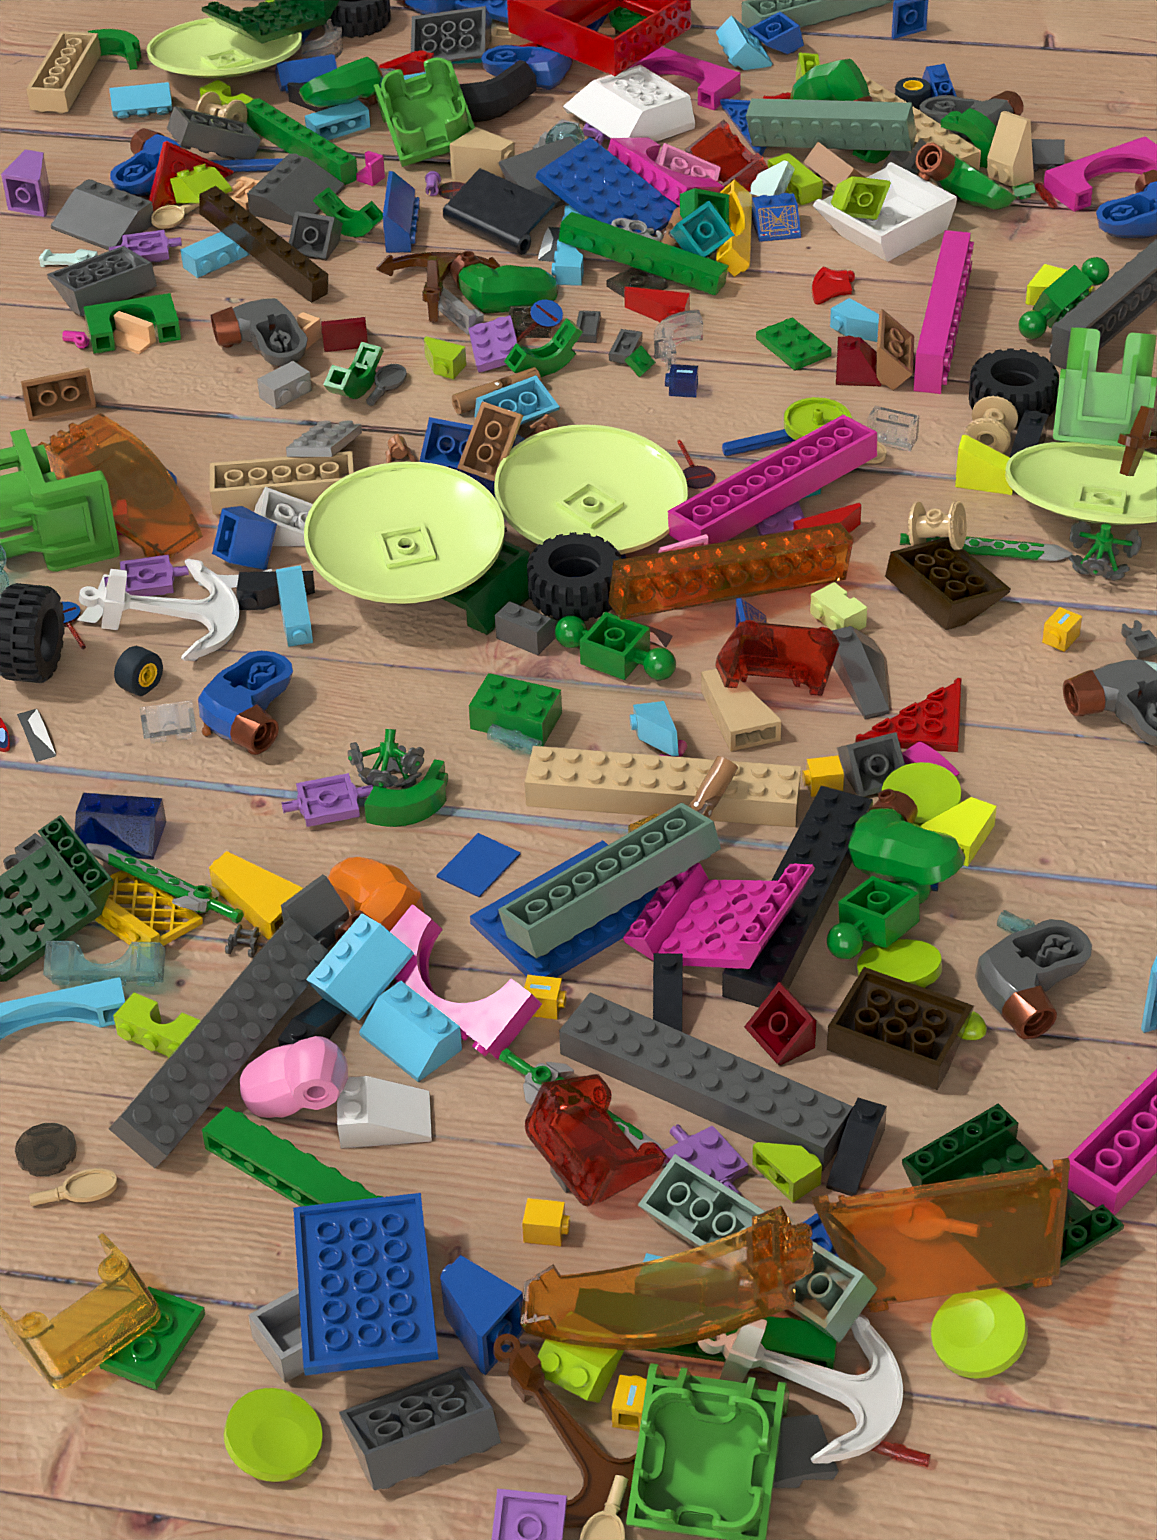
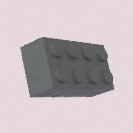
M176 106L173 108L167 130L179 142L182 148L191 149L192 147L206 154L214 152L218 156L224 158L231 156L236 160L254 159L261 138L247 123Z

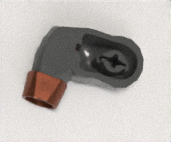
M1006 90L985 101L964 99L951 95L936 96L923 101L920 104V111L941 124V119L951 111H958L962 114L968 108H971L985 115L997 128L1001 112L1007 111L1020 116L1024 105L1021 97L1016 92ZM950 130L965 141H971L965 134Z
M269 298L246 302L234 308L231 306L210 315L218 346L228 348L234 344H241L243 341L252 342L254 348L261 352L264 360L276 366H284L292 361L298 362L305 355L308 338L301 330L294 315L278 299Z
M1124 660L1107 664L1064 681L1063 696L1066 706L1072 715L1085 716L1101 713L1104 710L1113 711L1122 722L1131 726L1142 740L1150 745L1157 746V671L1144 660Z
M1045 920L1032 928L1008 935L983 953L978 959L975 979L987 1002L995 1011L1001 1014L1003 1019L1016 1031L1017 1036L1022 1039H1033L1048 1031L1057 1019V1012L1045 992L1055 983L1079 972L1091 957L1092 944L1088 936L1077 926L1064 920Z

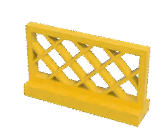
M122 870L110 875L114 881L111 889L114 893L108 896L102 914L94 919L151 961L160 956L161 947L203 924V917L196 912L173 904L172 901L175 899L173 896ZM129 877V878H130L131 880H133L135 883H119V882L122 881V880H124L125 878ZM118 891L134 892L133 896L117 895ZM137 892H150L153 896H137ZM118 904H132V908H122ZM136 904H150L152 909L136 908ZM156 905H169L172 909H156ZM137 917H151L150 921H141ZM155 917H166V918H171V921H170V922L154 921V918H155ZM175 918H187V919H189V921H187V922H174V919H175ZM155 930H170V931L167 932L166 934L160 936V934H159L158 932H156Z

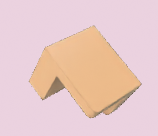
M302 312L297 316V320L301 330L308 338L306 349H308L322 337L320 318Z

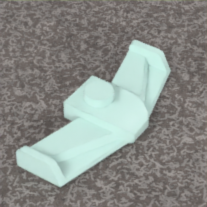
M45 249L39 257L41 267L46 265L70 266L97 256L98 252L78 249L75 253L68 254L52 253L50 249Z

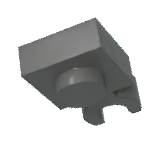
M1135 620L1133 628H1129L1125 623L1122 624L1121 634L1126 638L1125 644L1137 659L1157 654V638L1150 630L1142 631V624Z
M34 833L15 847L16 854L9 855L3 860L5 869H10L44 846L46 843L43 838Z

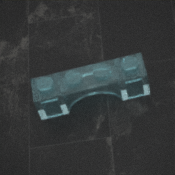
M46 941L43 975L55 985H69V981H80V984L86 985L120 977L122 986H126V982H137L139 986L151 987L155 986V982L164 981L166 948L157 942H131L126 953L118 960L108 964H95L86 960L81 947L75 941Z

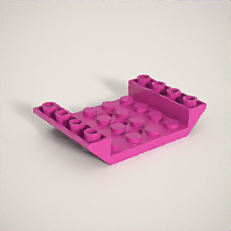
M696 863L688 868L687 871L674 876L666 881L665 884L659 886L657 892L631 925L623 940L626 944L651 960L654 959V953H683V966L750 969L804 890L815 867L813 864H789L778 881L709 880L701 864Z

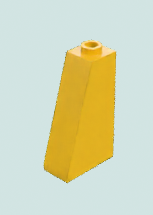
M228 851L216 859L209 867L212 886L235 909L242 910L244 913L243 917L254 927H259V932L267 940L284 923L281 905L303 889Z

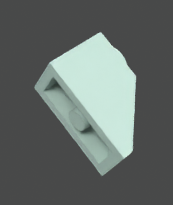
M784 160L759 173L751 185L750 193L753 197L785 193L795 168L788 161Z

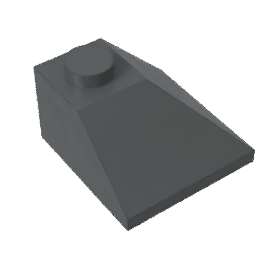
M295 211L289 243L307 257L327 260L339 244L343 223L335 217Z

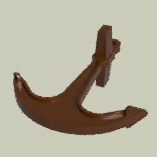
M425 252L396 258L388 255L376 269L388 276H393L394 270L415 266L427 267V282H425L424 290L422 291V300L427 302L429 322H438L443 281L451 269L453 260L462 253ZM477 256L492 269L501 267L494 257L486 259Z
M1141 406L1130 434L1120 433L1117 443L1126 446L1120 474L1134 476L1145 448H1157V431L1151 430L1155 413L1154 408Z
M500 1335L495 1340L493 1354L499 1362L509 1363L508 1375L511 1378V1387L523 1403L534 1397L580 1469L583 1478V1487L579 1494L573 1499L567 1500L564 1528L584 1527L594 1514L604 1511L615 1475L628 1479L617 1516L626 1511L629 1507L636 1453L631 1457L622 1459L610 1457L604 1453L544 1386L545 1374L541 1371V1361L530 1346L527 1345L520 1350V1342L514 1335ZM503 1345H510L513 1350L506 1353L502 1351L501 1347Z

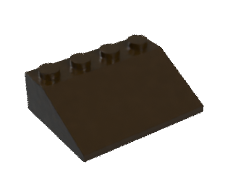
M949 537L890 552L885 577L895 587L901 590L945 630L966 625L1009 594L1011 588L963 548L954 550Z
M863 967L828 1025L827 1050L938 1091L952 1064L973 1012L974 1005Z

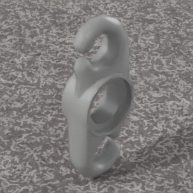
M618 218L611 223L613 226L622 225L624 228L621 229L633 232V229L641 230V233L636 234L659 242L663 238L659 230L656 231L658 237L649 235L654 233V229L647 228V225L642 221Z

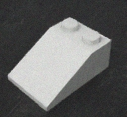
M265 487L255 506L254 512L277 523L272 546H305L304 526L308 512L313 504Z
M369 1076L348 1077L345 1087L337 1099V1126L341 1149L432 1142L429 1091Z

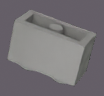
M294 361L257 379L259 398L275 409L312 391L310 372Z

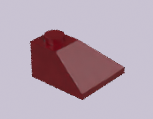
M838 336L836 385L881 387V383L877 378V352L861 337Z

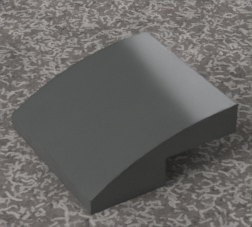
M818 1415L782 1418L773 1488H799L803 1480H834L839 1470L835 1461L828 1464L813 1463L811 1461L813 1455L828 1445Z

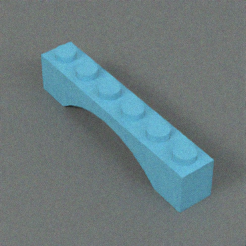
M565 205V216H563L562 221L571 211L580 213L570 205ZM558 240L557 251L554 253V263H552L551 269L552 276H555L557 285L581 286L584 275L583 255L574 246Z
M120 977L0 1003V1040L23 1028L54 1021L81 1022L100 1028L115 1025L113 1015L125 1003Z

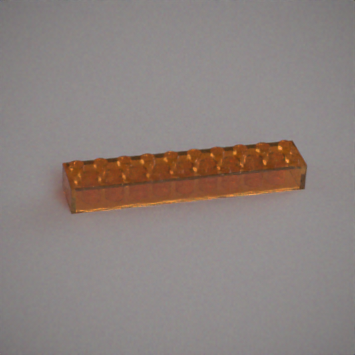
M839 522L614 560L608 603L622 620L729 601L736 598H746L846 580L854 538Z

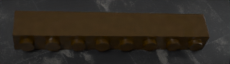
M214 186L199 194V214L308 301L313 303L328 294V273L225 192Z

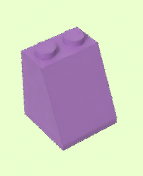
M25 149L1 174L7 207L10 211L45 217L47 215L50 186L44 153Z

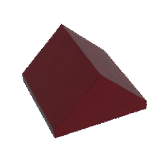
M365 317L321 321L324 352L358 349L361 342L368 343Z
M778 982L744 1028L777 1065H783L815 1048L817 1020L783 983Z

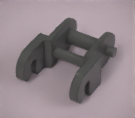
M239 924L234 929V935L230 934L228 937L225 953L231 954L238 942L249 943L251 949H248V957L253 958L258 949L257 939L261 936L259 927H255L254 930L243 929L242 925ZM241 935L251 936L250 939L240 938Z

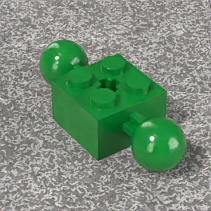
M1092 257L1083 263L1081 270L1074 264L1042 292L1031 311L1025 312L1020 317L1018 322L1020 333L1027 339L1040 338L1045 333L1047 325L1050 328L1053 327L1067 312L1073 310L1079 302L1085 300L1091 294L1089 292L1091 286L1101 285L1107 280L1110 272L1107 262L1102 258Z
M605 612L589 631H587L584 621L576 616L563 617L555 627V637L562 646L566 648L580 646L581 665L622 680H626L638 664L643 665L646 674L654 680L668 679L676 669V659L671 651L662 647L650 650V627Z
M871 876L838 902L839 923L834 925L827 934L826 943L828 950L839 959H851L860 953L864 940L880 947H889L920 922L919 905L924 903L929 897L931 885H920L913 882H895L894 884Z

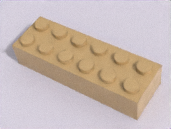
M60 32L26 89L30 110H38L39 112L56 111L58 113H65L70 110L101 55L98 33Z
M352 451L337 452L332 457H277L210 463V496L213 515L221 514L222 508L243 506L254 512L255 506L265 487L314 504L327 488L345 476L354 473Z

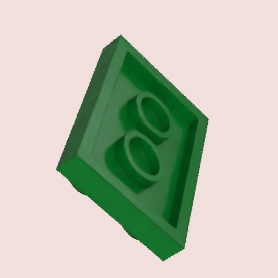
M793 317L756 331V339L794 371L831 356L832 348Z
M148 1286L98 1360L100 1369L157 1390L205 1317V1308Z

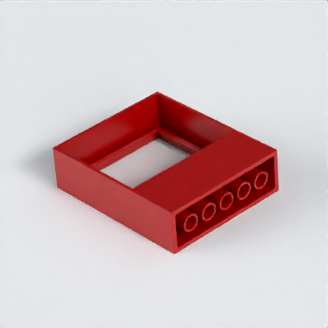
M507 0L510 33L613 76H617L691 29V0ZM619 6L647 17L614 39L586 27Z

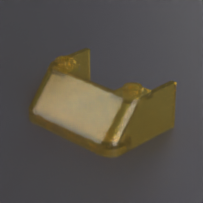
M104 1233L98 1236L107 1256L98 1266V1274L103 1283L49 1320L41 1312H30L14 1321L0 1306V1321L10 1341L44 1380L55 1389H63L75 1383L153 1327L161 1317V1311L156 1300L129 1259Z

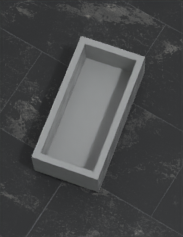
M296 1288L248 1315L254 1341L285 1383L304 1372L299 1289Z

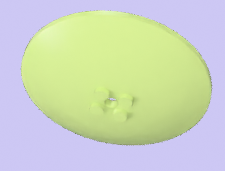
M204 18L183 23L161 32L149 42L147 55L155 66L186 76L198 78L237 77L259 72L291 57L302 45V34L298 32L261 44L218 24L212 18Z
M570 425L542 431L528 437L513 447L510 454L503 458L497 469L494 493L506 521L517 532L536 544L543 545L546 539H554L559 534L569 535V533L576 532L583 535V533H589L593 537L596 535L602 537L605 542L608 540L620 554H626L648 547L669 534L670 528L668 527L667 511L687 500L688 487L679 464L667 451L651 440L615 427Z
M1059 441L1031 446L1014 454L1006 464L1005 477L1009 486L1024 499L1056 514L1095 524L1138 525L1157 522L1156 453L1144 450L1134 476L1120 474L1125 447Z
M393 462L356 471L327 488L317 498L308 512L304 526V543L307 555L314 568L324 579L338 589L353 596L375 602L418 603L453 594L466 588L483 576L499 556L504 542L505 526L501 508L494 496L472 477L455 469L432 463ZM408 545L409 548H401V546Z

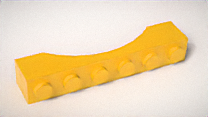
M734 179L720 193L729 195V228L735 236H732L717 249L716 261L729 265L728 272L735 277L740 272L746 271L750 265L752 194Z

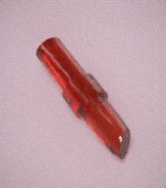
M1041 182L1037 183L1035 189L1039 192L1040 197L1052 209H1056L1058 206L1051 192Z
M882 1440L871 1449L873 1452L891 1457L892 1460L905 1461L928 1468L931 1454L907 1448L906 1445L896 1442L893 1444Z

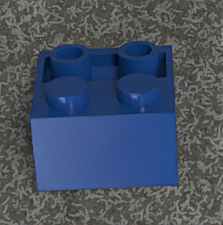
M243 506L222 508L212 554L232 564L265 570L268 566L277 523Z

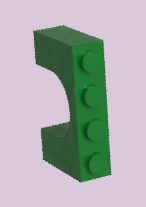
M171 293L83 307L93 354L115 350L113 332L116 330L114 315L119 311L153 323L159 343L181 340L179 320Z

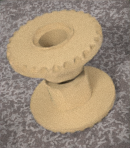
M207 92L202 95L195 109L198 112L247 123L248 112L245 103L235 99L228 105H221V99L215 92Z
M987 396L980 399L973 407V421L966 427L964 435H968L1004 454L1011 443L1010 432L1015 429L1018 422L1017 410L1011 402L999 396Z
M953 501L949 514H944L940 509H931L926 514L921 502L913 503L908 517V535L911 546L926 543V538L939 536L949 537L954 550L962 549L967 534V519L964 505L960 501Z

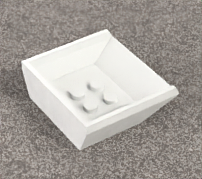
M642 65L626 69L617 76L608 75L593 80L563 106L567 114H574L610 139L648 137L657 142L695 129L690 95Z
M890 162L886 168L867 177L890 180L891 182L877 220L855 218L840 211L831 204L833 195L823 200L817 199L813 205L842 237L888 262L947 230L956 206L957 197Z

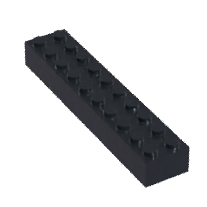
M825 786L820 787L771 881H778L789 864H813L815 870L804 890L751 968L724 969L722 973V997L759 1008L778 982L783 983L789 990L853 862L848 848L850 837L856 822L868 813L869 809L873 806V799Z

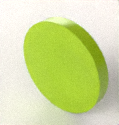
M820 397L805 398L792 403L784 413V429L791 438L798 440L843 414L851 419L852 416L850 411L837 401Z
M919 762L904 765L893 771L886 778L882 786V791L885 789L900 791L913 799L918 809L914 824L918 826L961 803V787L957 778L946 768L933 763Z
M899 939L887 948L875 945L867 949L857 961V970L859 975L863 967L925 988L935 982L941 975L942 958L939 950L929 943L912 939Z
M972 1287L954 1294L939 1308L931 1327L932 1343L941 1362L952 1372L967 1378H987L1007 1370L1021 1356L1028 1338L1027 1321L1017 1301L1006 1292L993 1287Z
M262 1388L243 1395L235 1402L225 1422L223 1436L230 1458L241 1470L260 1480L281 1482L302 1475L312 1466L322 1444V1427L314 1409L298 1395L278 1388Z

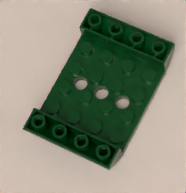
M274 0L272 2H261L255 7H244L242 11H235L229 6L213 1L208 3L207 6L201 7V10L218 24L263 44L326 24L340 0Z
M504 540L498 558L483 576L466 588L441 599L466 610L467 626L488 635L496 628L495 615L509 601L522 606L530 599L527 573L530 553Z
M61 815L38 830L46 843L44 846L0 875V982L8 981L99 917L114 884L113 879ZM19 892L15 898L9 899L13 893ZM32 908L28 914L21 915L24 910ZM44 924L40 931L33 932L37 926Z
M998 1103L903 1158L902 1165L918 1200L931 1203L940 1208L947 1220L975 1226L981 1222L992 1225L993 1228L989 1230L981 1228L978 1239L955 1234L951 1236L1001 1287L1026 1290L1123 1230L1124 1224L1103 1204L1090 1211L1017 1139L1019 1123ZM1060 1189L1065 1193V1197L1059 1206L1055 1233L1045 1239L1044 1235L1049 1231L1054 1203L1052 1192ZM1034 1193L1039 1195L1041 1199H1028L1025 1195ZM1012 1208L1017 1213L1014 1215L1005 1214L1001 1210Z

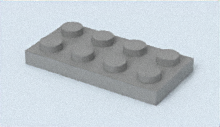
M319 421L317 425L309 428V431L303 433L301 437L295 439L293 443L286 447L287 457H332L362 433L361 424H353V421H341L339 424H331V421Z

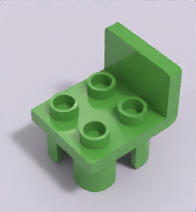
M443 58L428 59L423 63L425 74L405 80L402 70L397 69L384 76L381 88L378 84L374 85L383 122L387 123L402 167L450 152V144L475 128L451 61Z
M1071 328L1066 369H1061L1053 430V438L1055 440L1126 447L1117 443L1120 433L1130 434L1141 406L1154 408L1157 377H1152L1157 335L1129 333L1125 340L1121 374L1096 372L1100 332L1097 329Z
M25 429L10 432L13 446L0 449V470L17 467L18 472L0 476V533L32 525L34 531L0 539V560L32 552H42L49 570L62 571L118 557L120 549L108 484L104 473L99 470L57 480L54 471L51 472L44 444L32 447Z
M650 1363L626 1525L716 1540H767L782 1416H787L790 1393L787 1383L778 1382L777 1391L758 1389L756 1378L749 1377L747 1383L693 1376L688 1368L681 1367L678 1377L666 1376L659 1364Z

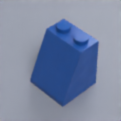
M460 1255L452 1264H448L443 1269L440 1276L444 1316L479 1371L486 1376L498 1362L493 1354L495 1340L503 1334H511L518 1339L525 1332L523 1292ZM503 1345L501 1349L503 1352H507L511 1346Z

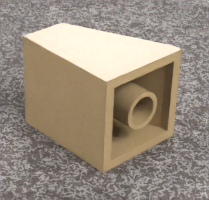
M478 127L469 131L450 144L452 181L466 183L479 168L505 179L498 162L515 156L514 142Z

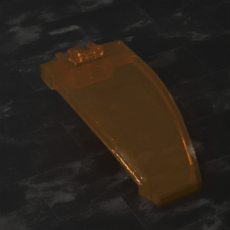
M100 413L79 425L71 423L68 425V432L60 430L57 432V436L52 435L49 437V444L44 442L38 444H44L51 472L54 471L57 480L99 470L104 473L108 484L115 528L140 546L145 557L169 555L170 559L203 537L186 499L158 457L134 434Z
M782 1206L752 1217V1226L663 1258L619 1268L560 1275L553 1264L524 1282L520 1325L527 1334L579 1346L612 1348L616 1350L673 1347L722 1335L795 1306V1280L805 1277L806 1274L809 1275L814 1270V1263L811 1260L813 1258V1242L810 1239L812 1237L811 1226L802 1222L792 1225Z

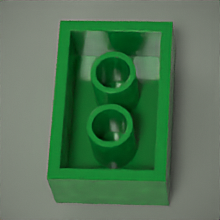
M491 673L487 674L469 704L470 729L539 746H544L562 714L561 689Z

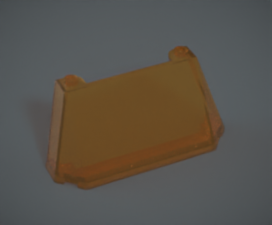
M1069 1158L1053 1160L1054 1168L1045 1171L1043 1164L1036 1165V1168L967 1179L849 1197L839 1195V1202L834 1203L829 1202L828 1195L812 1197V1201L838 1258L864 1273L878 1288L865 1306V1308L869 1307L870 1312L889 1310L888 1304L1033 1283V1288L1052 1286L1053 1280L1059 1278L1070 1161Z

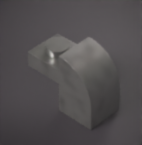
M919 139L911 153L908 151H892L881 169L886 168L887 164L892 162L916 175L919 171L916 165V155L920 148L927 143Z

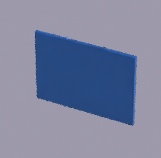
M477 833L436 877L480 897L521 855V852Z

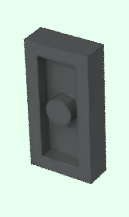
M621 329L609 352V361L625 364L624 360L639 347L643 339L642 332Z

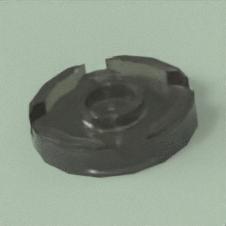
M42 1123L32 1126L22 1133L15 1146V1155L19 1167L22 1170L29 1171L30 1175L36 1177H47L62 1172L70 1161L73 1162L77 1153V1144L73 1132L66 1126L58 1123Z

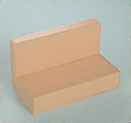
M120 311L114 315L116 331L113 332L115 346L141 354L156 342L153 323Z

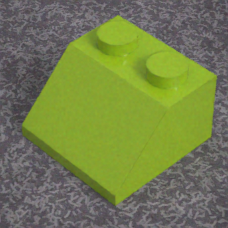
M205 164L193 167L194 170L191 172L189 170L180 171L176 177L170 179L176 203H199V194L214 186H217L225 193L233 191L232 187L215 167H206Z
M851 176L837 184L831 204L851 217L877 220L891 182L890 180Z
M570 1313L547 1337L537 1357L541 1361V1371L545 1374V1379L587 1401L600 1403L628 1342Z

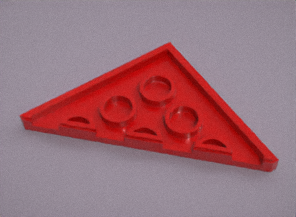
M163 142L149 201L152 202L153 213L163 206L176 204L170 179L176 177L178 172L184 170L191 172L194 170L193 167L205 164L206 167H215L224 178L232 175L234 171L173 143Z
M962 678L955 679L954 683L946 688L941 687L928 694L927 698L918 704L914 702L900 710L899 714L891 719L886 718L877 723L867 733L856 735L855 742L896 732L901 749H909L920 741L935 751L958 752Z

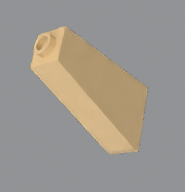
M727 667L701 672V692L730 751L781 741L780 717Z

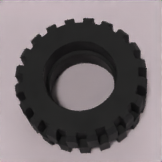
M340 0L327 23L321 26L330 34L338 35V37L361 38L366 35H374L375 32L378 33L385 28L391 19L390 0Z
M1007 348L1004 351L1001 349L995 350L992 354L989 352L983 358L981 357L971 369L969 405L973 410L974 405L980 399L987 396L1004 398L1011 402L1017 410L1018 422L1016 427H1019L1025 410L1039 411L1050 416L1057 405L1059 373L1052 362L1033 351L1031 353L1025 349L1014 350V348Z
M576 532L569 533V535L559 534L554 539H546L543 545L539 544L529 556L527 564L529 597L533 605L548 617L551 615L556 620H561L566 616H576L583 621H589V618L593 617L597 619L604 612H610L623 595V560L621 554L614 548L613 544L608 540L605 542L600 536L596 535L593 537L589 533H583L582 535Z
M15 583L8 586L1 594L0 676L6 680L43 683L53 676V672L58 667L57 663L60 661V653L64 643L65 617L63 614V603L60 602L61 597L52 587Z

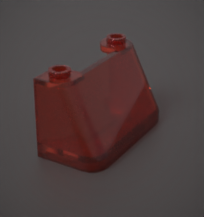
M722 120L685 149L687 153L721 167L717 182L723 185L724 188L735 179L748 192H751V185L756 180L757 175L769 169L758 152L753 155L741 143L736 134L733 135L729 124L725 120Z
M745 620L739 622L718 653L715 666L726 688H737L739 681L746 682L749 675L791 679L795 687H800L802 683L810 688V695L822 696L840 643L833 634V631L827 627L811 628Z
M599 1074L543 1082L525 1120V1131L528 1138L577 1200L584 1206L602 1203L658 1172L667 1157L662 1149L655 1142L651 1141L643 1143L637 1150L607 1114L612 1093L607 1083Z

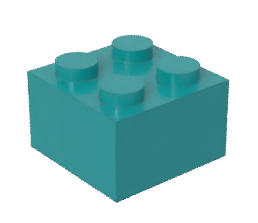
M710 201L682 219L670 231L683 250L706 258L717 252L721 245L732 236H735Z

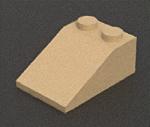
M1007 111L1001 112L987 157L989 178L1012 187L1034 180L1030 119Z

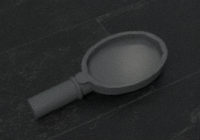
M388 364L381 367L375 375V385L377 387L366 399L367 404L373 406L384 395L386 390H392L402 385L407 375L405 367L400 364Z

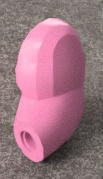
M319 1036L300 1040L295 1044L270 1049L249 1063L243 1070L240 1077L241 1097L251 1113L258 1117L283 1118L296 1113L303 1107L314 1110L328 1107L337 1101L348 1080L347 1059L336 1044L328 1038Z

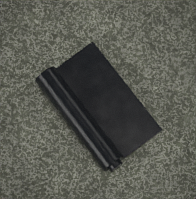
M479 168L444 206L443 218L508 250L524 255L531 246L529 233L551 210L555 202Z

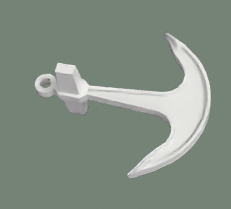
M186 559L185 564L194 579L209 590L210 596L205 599L189 600L130 595L125 591L127 571L110 569L107 586L104 590L99 592L94 587L86 586L80 590L79 602L82 605L94 607L99 604L103 608L102 629L118 630L122 611L129 608L192 619L203 623L210 632L197 640L182 655L181 659L184 661H196L199 657L223 647L233 636L239 619V605L231 587L219 575L205 567L200 560Z
M750 1314L745 1315L737 1332L726 1336L722 1328L716 1325L703 1327L698 1337L699 1347L709 1354L722 1352L726 1358L720 1380L742 1383L749 1369L762 1367L840 1401L849 1407L857 1422L855 1430L834 1439L821 1451L811 1457L813 1463L828 1464L833 1461H841L862 1455L877 1446L891 1431L902 1406V1377L898 1363L889 1346L870 1325L869 1319L862 1314L858 1316L851 1326L856 1341H858L869 1360L870 1370L861 1375L845 1374L766 1350L760 1342L767 1321Z

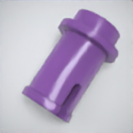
M430 171L425 176L427 183L425 191L429 194L430 190V196H435L439 192L441 176L436 171Z

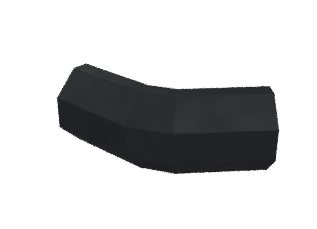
M522 60L517 61L495 78L483 82L459 84L473 123L489 121L503 116L537 90L536 75L527 62Z

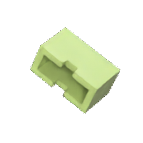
M835 582L811 594L810 614L825 624L831 631L849 626L857 630L866 627L867 607L855 597L849 599L847 591Z

